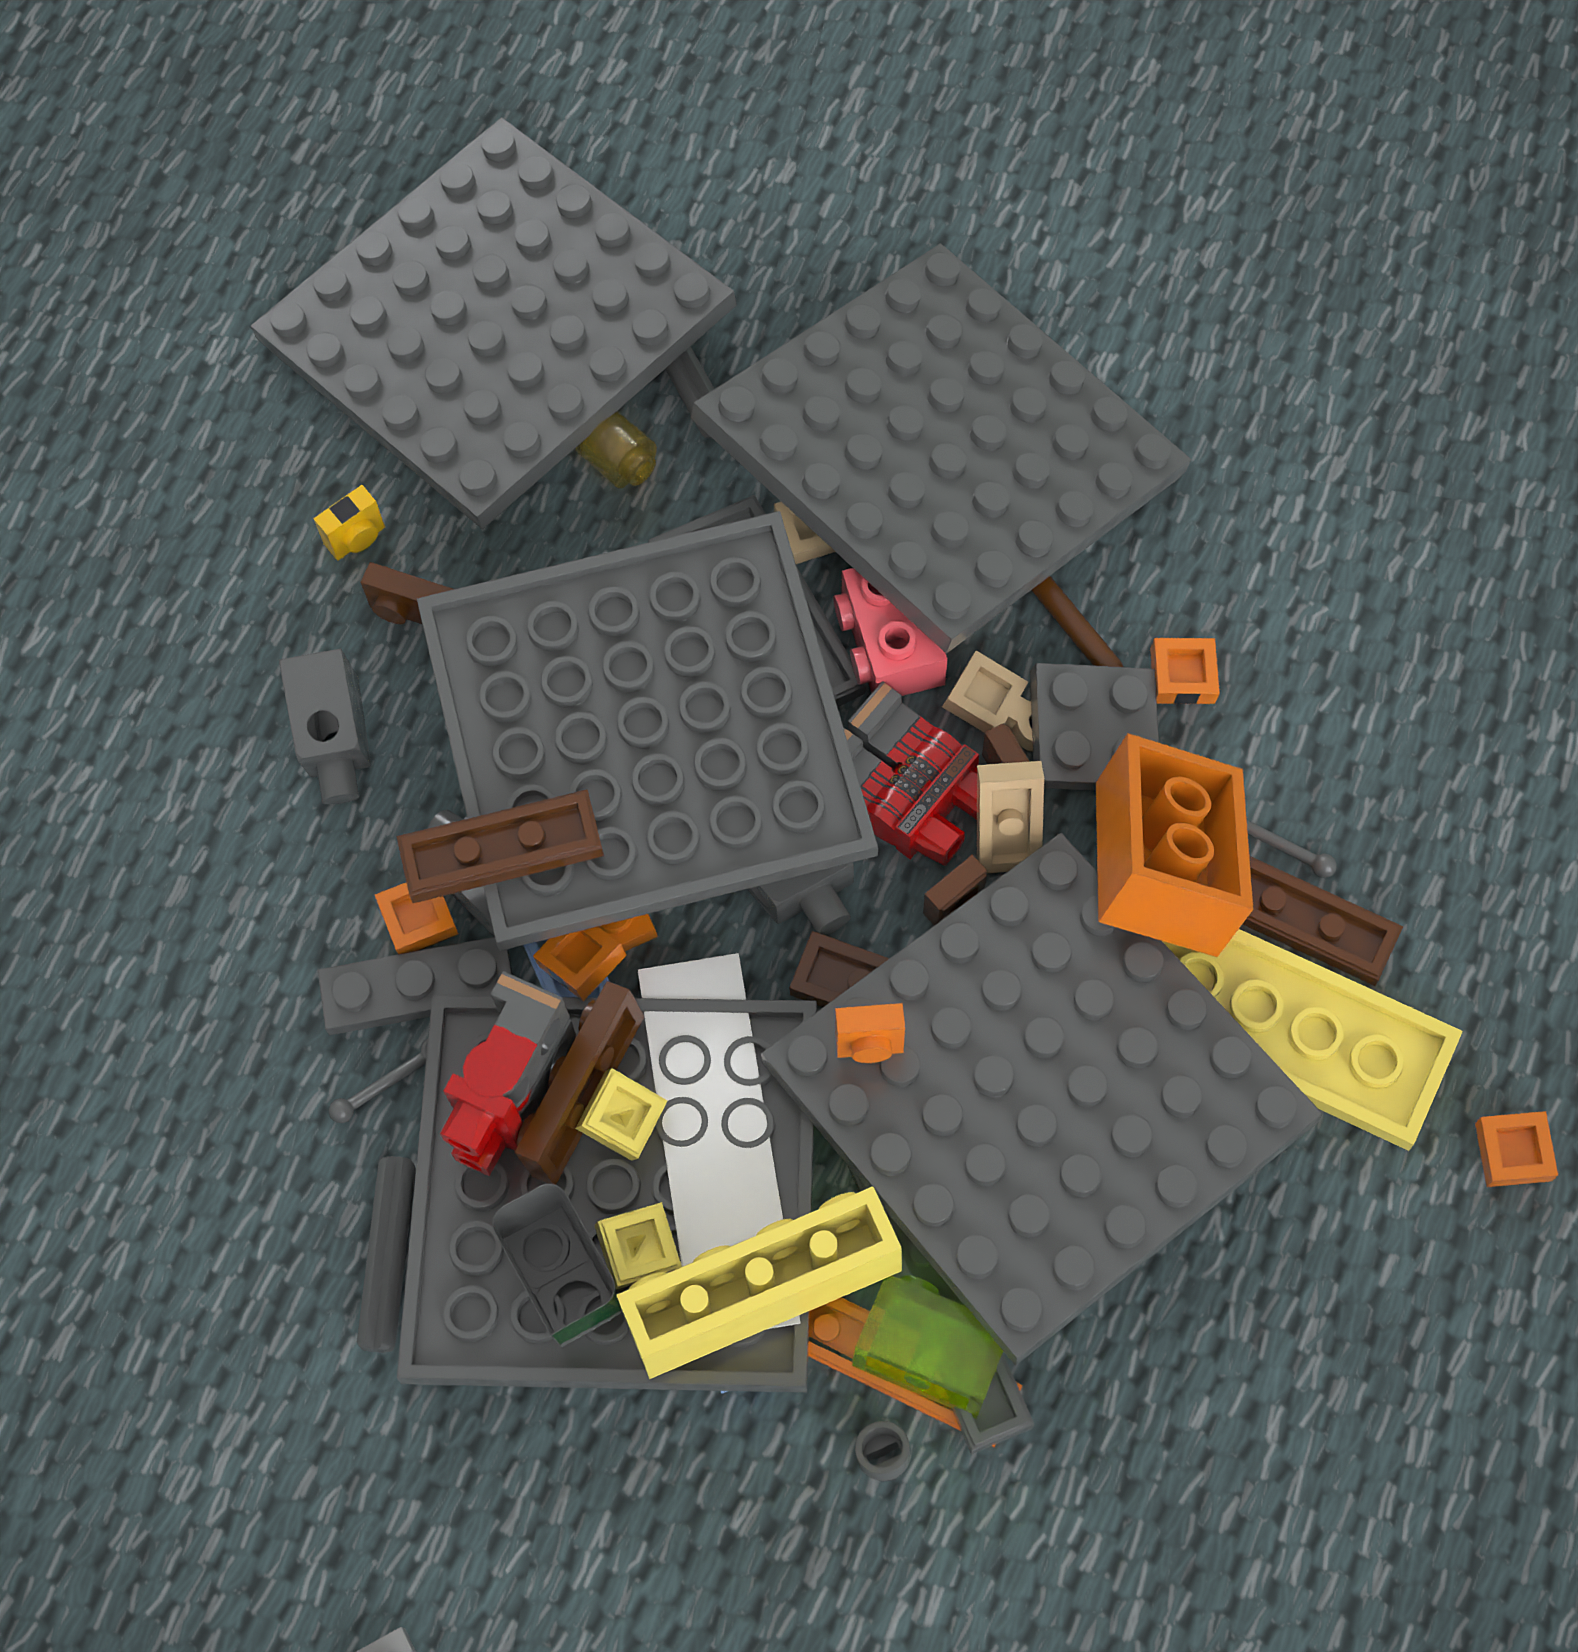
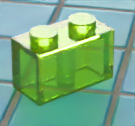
M903 1275L901 1279L894 1276L885 1278L855 1346L852 1366L952 1409L953 1407L960 1408L971 1413L977 1419L1003 1350L964 1304L961 1305L939 1296L938 1289L928 1281L911 1275Z

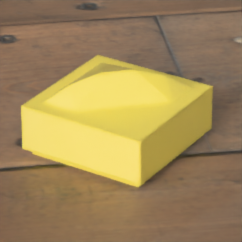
M611 1068L604 1072L575 1129L633 1161L639 1158L668 1100Z
M662 1202L597 1221L594 1225L607 1268L614 1279L616 1289L630 1286L648 1275L659 1272L669 1273L682 1267Z

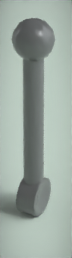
M1247 820L1249 835L1312 866L1314 873L1318 877L1328 878L1336 872L1337 863L1331 855L1325 853L1316 855Z
M428 1039L423 1042L421 1052L352 1097L334 1100L329 1107L330 1118L337 1123L348 1122L352 1118L355 1109L426 1064Z

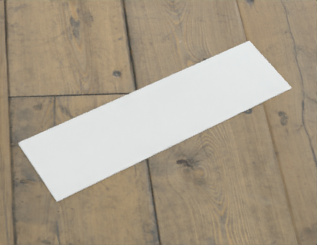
M739 953L638 969L642 998L746 1000ZM644 1011L656 1094L668 1101L676 1097L692 1098L704 1107L708 1116L707 1130L698 1142L686 1147H677L663 1140L682 1267L693 1263L696 1257L712 1248L724 1245L731 1247L756 1236L761 1229L769 1224L783 1220L770 1138L759 1146L742 1148L729 1142L721 1127L723 1113L734 1101L742 1098H754L763 1102L761 1084L753 1086L738 1084L728 1076L724 1067V1056L728 1047L737 1039L752 1036L749 1013ZM682 1035L694 1036L702 1040L708 1047L711 1055V1064L706 1075L699 1081L688 1085L671 1082L663 1075L659 1066V1056L664 1045L671 1039ZM690 1042L674 1045L666 1055L668 1070L679 1078H690L696 1075L704 1065L702 1050ZM746 1043L736 1048L730 1061L735 1074L744 1079L758 1078L759 1072L754 1043ZM686 1103L671 1106L665 1112L662 1120L665 1133L672 1139L680 1141L694 1137L700 1130L702 1123L699 1111ZM746 1104L737 1107L732 1111L728 1119L730 1133L740 1141L750 1142L760 1138L767 1127L765 1113L755 1105ZM796 1316L768 1329L801 1324L800 1316Z

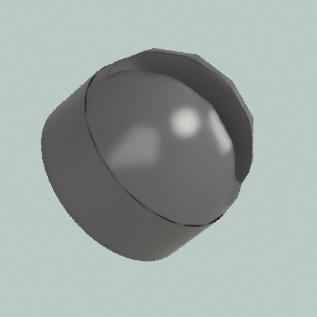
M888 1421L874 1422L866 1426L856 1439L855 1453L861 1470L870 1478L881 1482L893 1481L907 1469L911 1459L910 1444L906 1433L898 1425ZM898 1448L902 1453L875 1466L869 1463V1461L883 1457Z

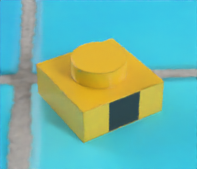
M360 485L313 518L323 544L337 561L350 552L358 553L368 548L376 540L378 533L385 528L376 500L363 485Z

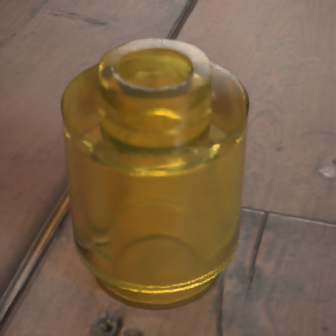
M619 411L600 422L592 433L576 447L577 453L615 487L621 489L629 483L632 486L640 485L648 479L656 466L657 446L655 442Z

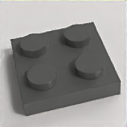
M1036 663L1030 670L1033 761L1042 762L1044 788L1096 791V781L1127 733L1159 743L1155 669Z

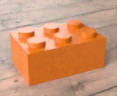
M1127 733L1096 781L1098 921L1218 957L1253 911L1243 769Z

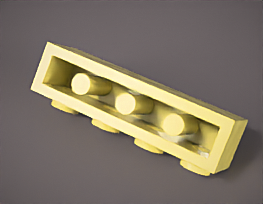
M870 1187L858 1193L848 1192L835 1196L823 1203L818 1210L797 1219H783L769 1224L761 1229L756 1236L731 1247L724 1245L712 1248L696 1257L693 1263L669 1273L659 1272L648 1275L632 1284L629 1290L617 1294V1298L649 1379L901 1272L902 1248L874 1187Z

